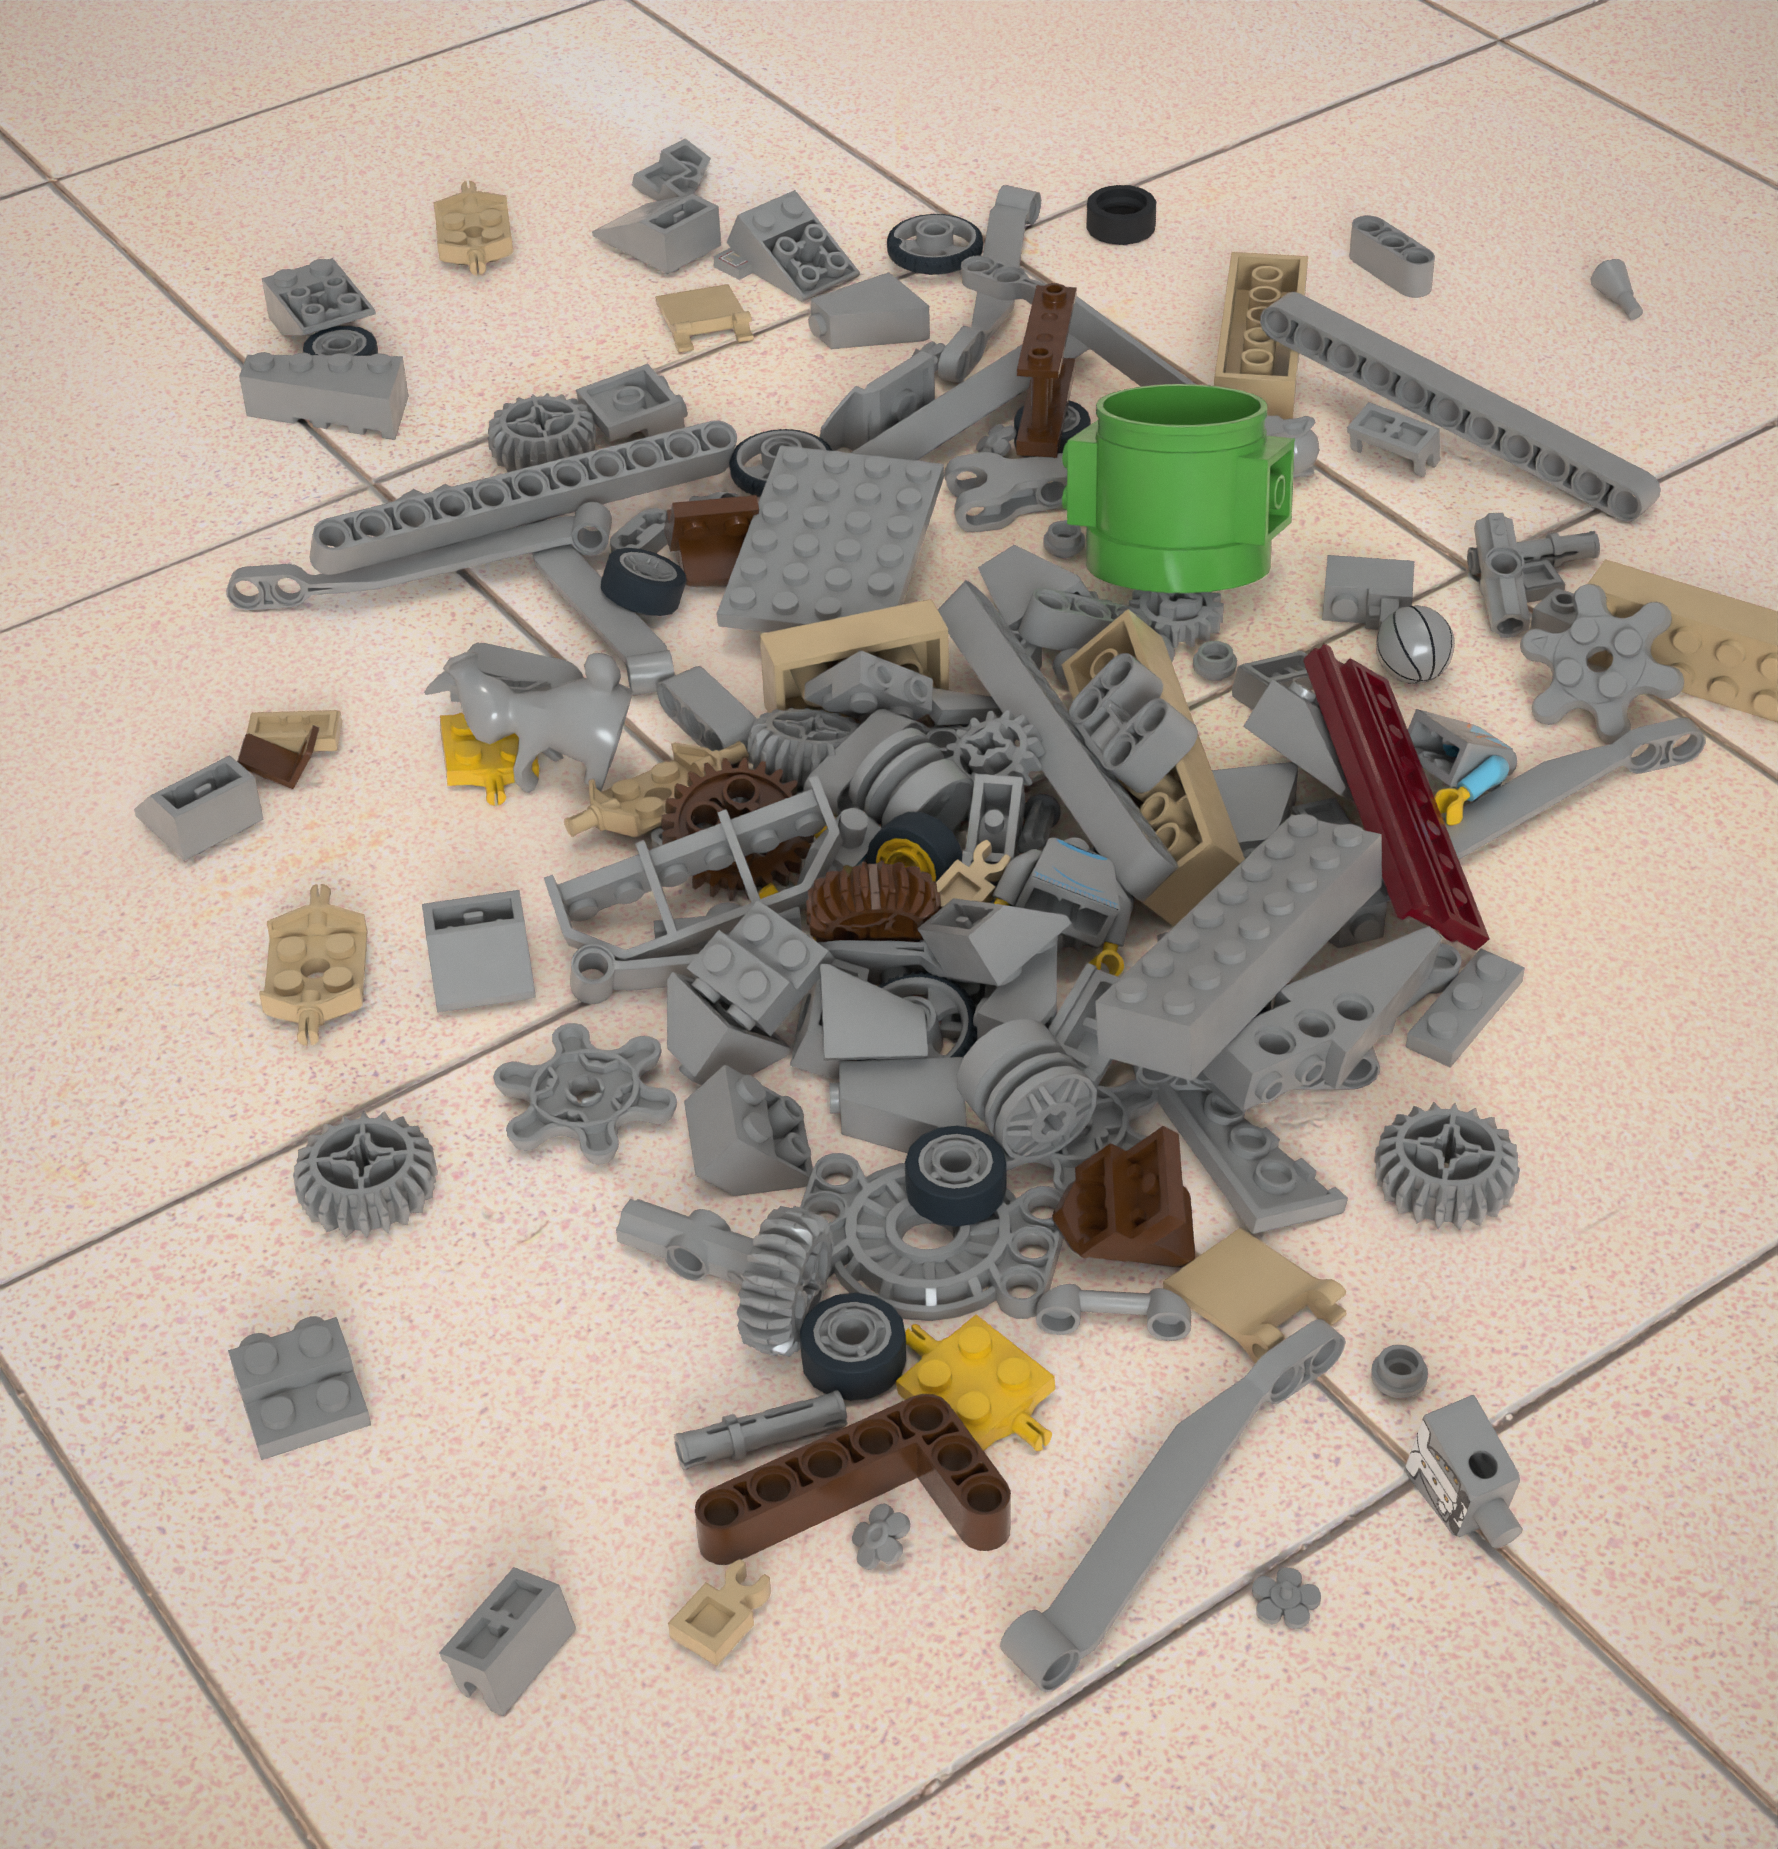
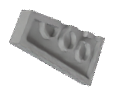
M1165 1082L1157 1083L1160 1087L1158 1090V1104L1252 1234L1344 1213L1348 1201L1346 1195L1336 1187L1327 1190L1315 1179L1317 1170L1303 1158L1296 1161L1291 1159L1278 1147L1280 1139L1267 1127L1260 1128L1244 1118L1246 1110L1242 1112L1212 1082L1202 1083L1206 1090H1173L1171 1086H1166Z

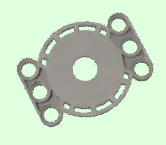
M844 1153L828 1154L817 1161L800 1205L801 1208L809 1209L813 1213L830 1211L838 1216L837 1219L829 1223L833 1236L831 1241L833 1253L830 1258L831 1270L828 1277L835 1273L840 1284L849 1293L857 1292L873 1295L884 1300L895 1308L902 1319L935 1321L957 1318L983 1309L995 1300L1001 1311L1016 1319L1035 1317L1038 1301L1051 1288L1064 1239L1053 1223L1052 1217L1040 1219L1030 1213L1031 1210L1040 1206H1048L1055 1209L1063 1193L1050 1186H1037L1029 1189L1018 1198L1006 1188L1002 1205L990 1217L975 1224L956 1227L937 1224L950 1231L954 1238L945 1246L935 1249L912 1247L902 1240L906 1232L917 1225L935 1223L920 1216L908 1202L905 1187V1163H899L875 1171L865 1177L858 1161ZM834 1173H843L851 1178L847 1183L841 1185H832L824 1181L827 1176ZM1028 1245H1038L1047 1250V1253L1038 1258H1029L1023 1256L1019 1250ZM861 1280L866 1286H868L874 1292L864 1288L860 1283H858V1281ZM1016 1285H1028L1034 1288L1036 1293L1028 1298H1016L1009 1294L1008 1290Z

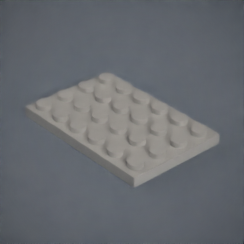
M780 445L758 503L759 514L753 516L716 613L718 626L772 632L903 605L944 479V464Z

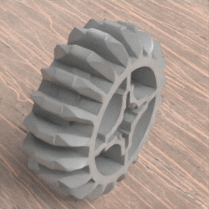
M549 393L539 397L532 394L531 398L527 399L518 397L514 404H503V410L495 411L494 418L489 420V450L492 452V457L496 459L497 466L505 467L507 472L595 450V443L597 442L596 423L593 420L592 413L588 412L587 405L579 404L575 398L566 400L563 394L557 397H551Z
M790 707L786 711L776 709L772 713L766 712L761 714L760 718L753 720L747 746L749 762L753 764V769L755 770L764 761L766 762L767 775L770 776L775 771L782 769V783L796 780L798 782L797 786H804L812 771L829 755L835 756V749L861 724L856 723L851 717H841L839 713L824 712L823 709L816 711L810 710L807 707L805 709Z
M1433 1102L1428 1111L1413 1106L1408 1116L1397 1114L1392 1125L1385 1126L1384 1132L1380 1136L1379 1146L1375 1149V1177L1377 1179V1186L1382 1187L1384 1201L1395 1202L1398 1214L1413 1212L1416 1224L1424 1219L1434 1220L1437 1229L1444 1222H1452L1460 1230L1466 1220L1481 1226L1486 1215L1497 1217L1503 1205H1509L1510 1199L1514 1195L1515 1184L1518 1183L1520 1168L1518 1167L1517 1145L1511 1143L1509 1130L1497 1129L1495 1117L1480 1119L1476 1108L1469 1112L1459 1111L1456 1103L1450 1109H1441ZM1444 1163H1449V1167L1445 1168Z
M363 1111L359 1119L349 1120L343 1115L341 1124L332 1126L324 1123L322 1135H308V1144L306 1147L298 1150L297 1164L294 1165L293 1172L298 1203L301 1204L302 1210H305L306 1214L310 1217L311 1223L320 1222L326 1233L339 1228L346 1238L355 1230H361L367 1238L371 1230L382 1228L389 1234L392 1223L398 1222L408 1225L410 1213H423L425 1200L433 1198L434 1183H436L437 1176L433 1147L429 1144L428 1138H424V1134L421 1133L419 1126H409L404 1116L391 1121L385 1111L376 1118H369L365 1111Z
M780 1206L778 1209H773L767 1216V1219L761 1223L759 1234L753 1238V1247L750 1255H747L745 1272L741 1275L743 1278L742 1287L738 1293L740 1304L736 1312L739 1319L737 1327L743 1344L772 1356H778L779 1354L791 1357L801 1349L800 1329L804 1318L819 1302L823 1301L825 1290L828 1288V1274L831 1270L830 1258L833 1253L831 1246L833 1236L828 1220L823 1218V1216L801 1207L793 1206V1208Z

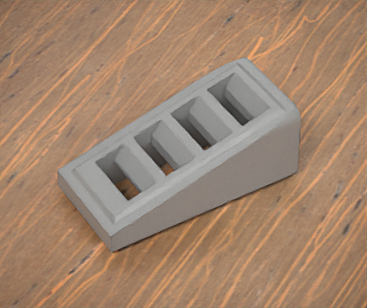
M1301 650L1239 665L1234 679L1232 696L1251 710H1254L1272 679L1290 687L1294 680L1308 689L1313 688L1303 662L1308 654Z

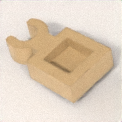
M988 840L982 841L975 848L973 863L969 867L957 859L936 882L937 890L941 896V907L943 908L953 898L990 903L994 899L992 895L996 889L990 882L1001 879L1008 863L1011 861V857L1005 854L996 864L986 863L984 860L992 853V848Z
M741 1559L733 1562L725 1572V1585L720 1590L705 1582L668 1622L670 1638L715 1666H718L754 1626L753 1611L751 1609L762 1606L769 1599L771 1594L770 1577L764 1574L754 1585L743 1586L741 1583L747 1577L746 1562Z

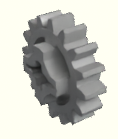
M1134 590L1132 592V600H1129V606L1147 614L1152 622L1151 628L1158 634L1168 637L1174 648L1178 647L1179 642H1185L1188 646L1194 647L1195 639L1197 638L1205 642L1210 641V633H1219L1220 623H1223L1224 603H1221L1220 593H1163Z
M1007 709L1000 718H997L993 711H988L986 721L980 723L975 717L970 719L972 728L969 731L958 729L955 733L960 739L959 742L947 744L946 746L947 751L951 755V757L946 759L953 761L973 781L975 780V774L1023 777L1024 785L1030 786L1033 782L1028 774L1030 771H1041L1043 766L1039 762L1038 757L1045 755V749L1040 742L1042 737L1034 724H1030L1024 714H1020L1015 718L1011 710ZM1016 739L1020 741L1019 747L1015 744ZM969 767L973 771L972 775L968 773Z

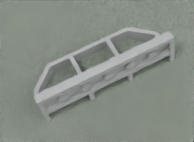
M818 775L809 778L812 789L731 820L727 809L717 812L721 821L720 824L648 850L644 840L637 842L635 845L639 853L638 855L566 882L557 884L553 874L544 877L567 944L576 949L587 944L603 945L611 951L615 961L660 958L709 940L718 930L724 934L732 931L757 900L764 903L777 914L805 904L806 900H808V890L814 886L815 880L826 876L843 843ZM824 826H827L829 832L802 884L760 899L744 856L752 853L769 852L783 841L797 836L806 837L820 832ZM735 860L751 903L677 930L662 887L679 886L686 882L690 876L706 870L724 869ZM652 891L667 935L625 950L573 929L571 921L591 919L600 910L616 904L636 902L645 893Z

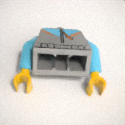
M1416 709L1408 727V732L1422 767L1447 785L1458 788L1457 790L1451 788L1439 790L1436 793L1435 800L1440 813H1446V824L1449 826L1459 824L1463 819V802L1466 800L1472 802L1485 791L1491 792L1501 786L1507 776L1513 774L1517 766L1516 753L1513 751V748L1479 726Z

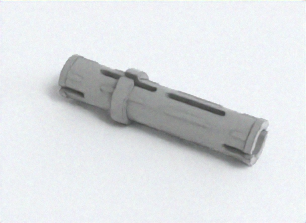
M1595 531L1559 536L1556 532L1547 534L1546 538L1517 542V548L1524 558V564L1548 559L1553 567H1560L1566 561L1595 559L1600 555V542ZM1469 547L1467 551L1468 568L1472 575L1481 573L1477 547Z
M836 1390L816 1398L794 1402L739 1418L735 1414L723 1416L720 1423L674 1434V1444L680 1466L683 1470L731 1457L733 1461L744 1459L747 1452L762 1447L784 1443L825 1430L845 1427L848 1425L846 1420L848 1419L843 1398L840 1392Z

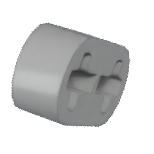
M650 508L634 516L610 538L611 553L621 548H637L654 553L659 552L668 544L664 534L666 510Z

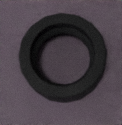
M1114 185L1094 191L1088 197L1086 229L1092 237L1101 242L1116 245L1139 243L1148 239L1155 232L1157 201L1150 192L1131 185Z

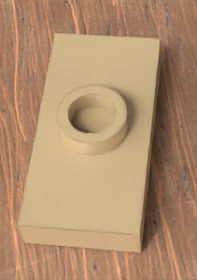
M340 710L252 712L246 734H252L298 753L312 725L320 728L313 751H337L342 728Z

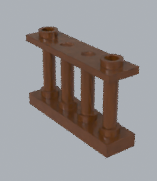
M1050 283L1045 286L1036 285L1017 366V376L1031 377L1016 440V455L1058 457L1075 375V358H1064L1063 356L1075 305L1077 287H1065L1059 283Z

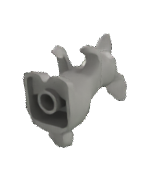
M471 651L449 658L443 667L445 671L439 674L427 686L424 693L425 695L450 691L458 695L467 725L479 741L492 744L515 733L519 737L513 767L514 780L523 791L529 793L535 790L539 780L532 772V763L541 752L554 762L563 759V755H566L584 763L586 766L584 783L589 786V780L594 779L596 788L602 791L618 747L633 690L619 684L621 679L620 669L612 656L603 653H593L588 655L584 664L587 678L570 681L547 691L516 693L502 680L482 673L478 669V653Z

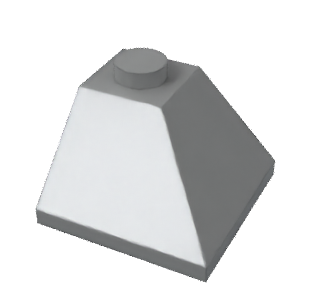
M675 972L671 973L667 979V1049L681 1062L679 1070L688 1079L703 1085L724 1065L743 1075H752L787 1057L792 1048L776 1032L770 1037L756 1025L750 1031H747L726 1013L730 1007L719 998L713 1005L691 986L696 979Z

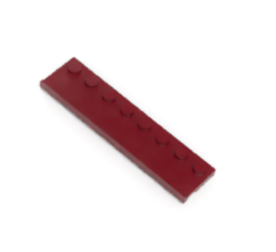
M1325 643L1319 649L1314 648L1305 656L1303 662L1365 831L1381 834L1382 878L1397 918L1404 920L1410 916L1437 930L1448 941L1453 943L1458 941L1477 951L1490 938L1388 679L1351 658L1346 663H1341L1336 660L1332 648Z

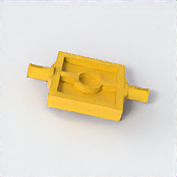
M463 713L440 715V733L447 786L475 785L485 787L486 800L490 805L495 806V794L498 805L503 804L506 800L504 785L515 782L513 767L518 752L519 737L514 733L497 742L487 744L475 738L467 725ZM536 757L532 763V772L539 778L538 757Z
M977 1314L949 1337L941 1341L935 1340L918 1324L911 1325L912 1331L909 1328L905 1331L906 1345L922 1358L896 1380L897 1392L903 1399L906 1400L919 1394H934L942 1397L951 1406L983 1451L996 1440L1007 1437L1012 1433L1020 1436L1035 1451H1041L1043 1449L1042 1444L1045 1447L1048 1445L1052 1438V1432L1031 1417L1035 1407L1056 1389L1055 1376Z

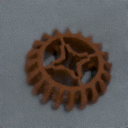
M881 860L877 864H867L863 861L862 865L859 866L845 865L841 871L831 870L826 873V877L814 881V886L808 890V900H806L807 925L810 928V935L816 938L817 943L839 940L920 942V940L924 939L918 928L942 908L941 896L937 890V883L932 881L931 874L921 872L919 867L910 866L905 868L902 862L885 864Z

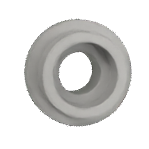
M1067 520L1054 522L1048 527V532H1046L1043 538V546L1056 557L1070 558L1085 548L1086 539L1085 535L1081 532L1080 526L1068 525Z
M1209 641L1203 643L1198 648V652L1193 657V669L1197 674L1208 680L1219 681L1234 674L1237 669V657L1233 653L1232 647L1227 643Z
M1391 1345L1385 1348L1373 1361L1371 1379L1375 1387L1385 1395L1394 1398H1410L1418 1395L1426 1387L1428 1368L1421 1354L1414 1348L1407 1345Z

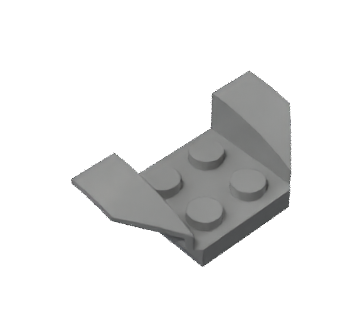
M916 348L911 358L867 384L865 389L855 386L821 426L820 438L826 441L833 451H837L843 446L854 451L935 400L934 356Z

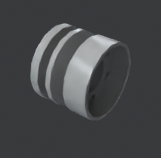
M907 728L897 731L884 739L866 756L850 782L848 796L859 810L864 811L867 816L872 817L878 824H881V828L894 817L906 812H921L939 819L954 832L971 809L974 781L953 761L944 759L940 748L935 744H931L928 737L922 731L915 728Z
M1030 1018L1011 1020L994 1027L975 1042L964 1056L957 1072V1090L980 1120L985 1122L987 1128L995 1139L999 1141L1007 1154L1022 1161L1042 1159L1061 1150L1073 1141L1089 1123L1096 1107L1097 1090L1089 1077L1066 1054L1061 1044L1045 1025Z

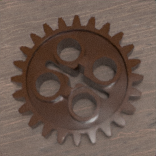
M723 758L722 770L715 771L707 762L704 764V776L702 778L694 772H688V787L676 783L674 786L675 798L666 799L665 813L667 814L662 815L661 829L664 830L662 832V845L704 830L695 826L700 823H708L713 826L720 824L721 821L717 812L727 809L731 820L797 794L798 782L793 780L783 785V770L779 769L769 776L766 774V762L764 761L755 770L749 769L747 758H742L738 768H732L728 759ZM737 797L747 798L750 801L745 803H738L733 801L732 799ZM814 835L806 837L797 836L783 841L775 849L766 853H760L764 856H760L758 853L744 856L756 888L761 887L762 889L766 885L773 883L774 880L787 887L789 885V871L796 874L801 873L802 859H806L811 847L809 843L814 842ZM736 861L724 869L706 870L692 876V888L695 890L705 882L710 884V897L714 898L719 890L723 888L727 889L729 901H734L738 890H744L749 899Z

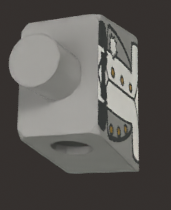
M1470 1395L1425 1414L1404 1469L1409 1479L1452 1535L1462 1537L1481 1529L1493 1548H1500L1514 1541L1523 1531V1528L1509 1508L1520 1483L1519 1472L1475 1395Z

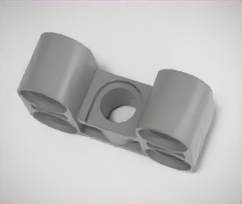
M1122 653L1115 656L1076 696L1070 706L1069 717L1085 739L1088 749L1099 759L1102 766L1136 793H1144L1156 786L1190 751L1197 739L1198 730L1194 723L1168 702L1160 698L1163 692L1162 680L1128 653Z

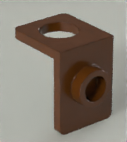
M312 725L298 753L252 734H246L237 762L249 772L294 789L312 756L320 727Z

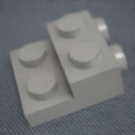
M649 364L576 389L578 403L587 405L588 412L592 413L596 425L610 441L629 437L637 431H641L645 437H650L685 428L684 418L688 416V412L683 398L679 394L675 395L671 391L665 377L662 375L658 376Z
M859 651L806 682L804 699L821 705L826 711L842 713L858 719L861 724L879 709H886L915 721L932 712L933 679L864 651Z
M757 900L728 936L718 930L689 964L687 969L696 978L691 986L702 997L713 1005L720 998L730 1006L726 1013L747 1031H750L756 1025L771 1037L820 978V964L831 965L835 958L822 945L764 903Z
M317 1316L306 1317L300 1320L292 1331L273 1337L265 1333H254L245 1337L239 1347L228 1350L235 1380L261 1460L371 1426L369 1412L354 1373L351 1356L337 1317L325 1321Z

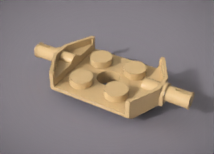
M469 180L470 188L467 187V181H464L461 184V193L433 202L439 260L457 265H468L473 275H477V267H479V273L482 275L486 270L485 264L496 262L513 253L507 197L501 194L476 191V184Z
M741 741L720 751H711L709 748L676 742L672 743L674 760L670 762L656 764L651 770L631 779L620 780L611 788L602 792L596 788L594 779L589 780L590 806L585 811L565 818V828L571 837L593 827L600 831L609 830L634 838L661 826L662 815L667 814L665 813V801L667 798H675L674 786L676 783L688 787V772H694L702 778L704 776L705 763L708 762L715 771L722 770L723 758H727L731 765L740 762L743 757L748 759L747 749Z
M318 884L311 887L309 905L302 906L267 921L270 940L264 991L259 992L262 1009L268 1016L298 1023L297 1040L300 1044L308 1046V1034L311 1045L318 1042L319 1025H324L325 1021L356 1011L363 1005L368 934L365 915L329 904L331 889L325 884H321L320 894ZM313 973H324L323 976L319 978H308V976Z

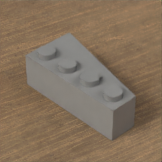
M260 352L254 355L247 354L239 375L246 415L248 417L292 424L301 418L309 420L313 427L328 429L331 424L348 426L349 433L365 435L367 429L381 431L382 438L391 440L396 439L409 397L403 356H389L382 353L371 356H350L346 353L334 355H310L308 353L272 355L267 352Z

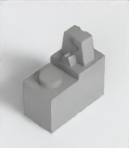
M1327 555L1322 621L1364 623L1365 629H1375L1379 632L1381 624L1391 613L1400 608L1412 606L1415 561Z

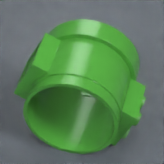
M1163 384L1128 388L1100 398L1096 404L1098 420L1070 438L1064 447L1062 456L1063 466L1067 468V485L1063 491L1062 505L1064 510H1067L1068 525L1086 526L1087 570L1098 579L1113 585L1163 593L1220 591L1241 587L1262 579L1271 569L1272 539L1292 523L1295 438L1267 436L1265 419L1268 407L1266 401L1257 395L1238 389L1197 384Z

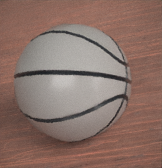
M1420 605L1403 607L1391 613L1381 624L1376 639V654L1381 666L1393 678L1408 684H1421L1440 676L1451 663L1455 648V638L1449 623L1437 611Z

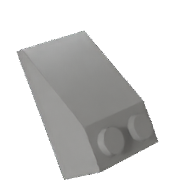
M1272 679L1243 727L1340 796L1354 801L1315 693L1294 680L1290 687Z

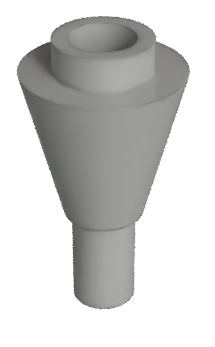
M1611 259L1600 263L1591 276V285L1616 304L1621 305L1631 320L1639 318L1643 313V309L1633 296L1634 293L1624 261Z

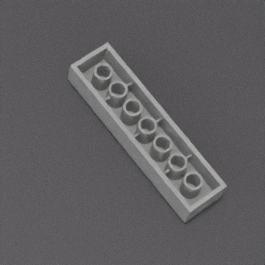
M1291 815L1095 1001L1098 1055L1193 1081L1382 886L1381 834L1362 830L1361 827L1353 824L1338 825L1320 821L1312 815Z

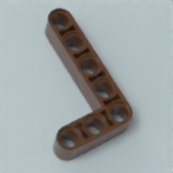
M919 1394L707 1490L698 1498L695 1504L698 1547L701 1555L707 1561L716 1565H729L918 1478L961 1540L968 1547L975 1550L991 1551L1005 1544L1010 1536L1011 1490L1005 1479L951 1406L942 1397L934 1394Z

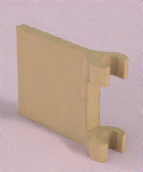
M729 284L655 296L656 304L672 332L678 353L694 350L690 336L733 329L737 342L754 340L749 322H752L751 314L749 311L743 310Z
M1241 1227L1163 1281V1289L1172 1291L1180 1296L1191 1309L1234 1338L1245 1349L1255 1364L1267 1351L1284 1340V1335L1276 1327L1308 1305L1318 1319H1323L1330 1326L1346 1316V1310L1336 1304L1338 1300L1346 1295V1289L1340 1283L1333 1279L1313 1277Z

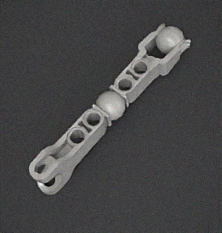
M1278 415L1267 416L1265 419L1267 436L1295 438L1293 478L1308 477L1315 473L1311 466L1316 462L1320 451L1318 437L1311 430L1316 423L1315 419L1303 416L1283 420ZM979 452L951 459L945 468L944 477L950 492L958 497L954 507L957 524L967 532L999 530L1011 524L1016 517L1022 514L1063 508L1062 496L1067 485V468L1063 466V453H1059L1057 458L1028 457L1009 459L995 453ZM966 471L976 475L975 478L966 480L957 479L959 474ZM984 507V510L978 515L970 516L967 514L971 508Z

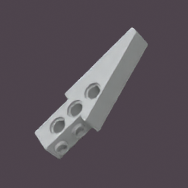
M975 774L966 850L963 851L962 863L969 867L973 863L975 848L985 840L991 843L992 853L984 860L988 864L998 863L1005 854L1010 856L1011 860L1019 856L1020 852L1017 844L1023 829L1026 804L1023 777ZM991 881L990 883L997 887L999 881ZM955 982L970 995L976 1008L983 998H989L998 987L983 983ZM959 1013L947 1015L941 1020L940 1029L943 1038L959 1039L962 1029V1020Z
M1427 926L1284 986L1276 994L1273 1009L1255 1016L1208 1064L1202 1073L1242 1112L1263 1102L1270 1103L1281 1094L1302 1085H1310L1320 1077L1334 1090L1338 1089L1431 975L1442 937L1430 926Z

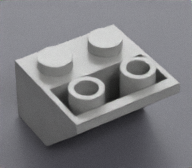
M230 755L150 795L134 809L135 816L184 861L264 820L255 777Z
M520 890L422 904L437 1013L536 998Z
M953 898L922 924L918 931L947 977L1001 986L1016 979L1022 972L1021 966L1035 954L1043 953L1052 948L1059 939L1057 935L1071 924V921L1067 915Z
M724 1065L684 1101L695 1176L733 1196L807 1187L813 1171L811 1149L808 1145L803 1110L794 1099L789 1096H781L763 1086L753 1076L743 1075Z

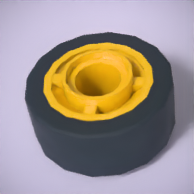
M906 812L894 817L878 831L869 842L866 859L867 864H877L882 860L885 864L902 862L905 868L916 866L920 868L921 872L931 874L932 881L937 882L957 859L962 862L963 854L953 832L939 819L926 813Z

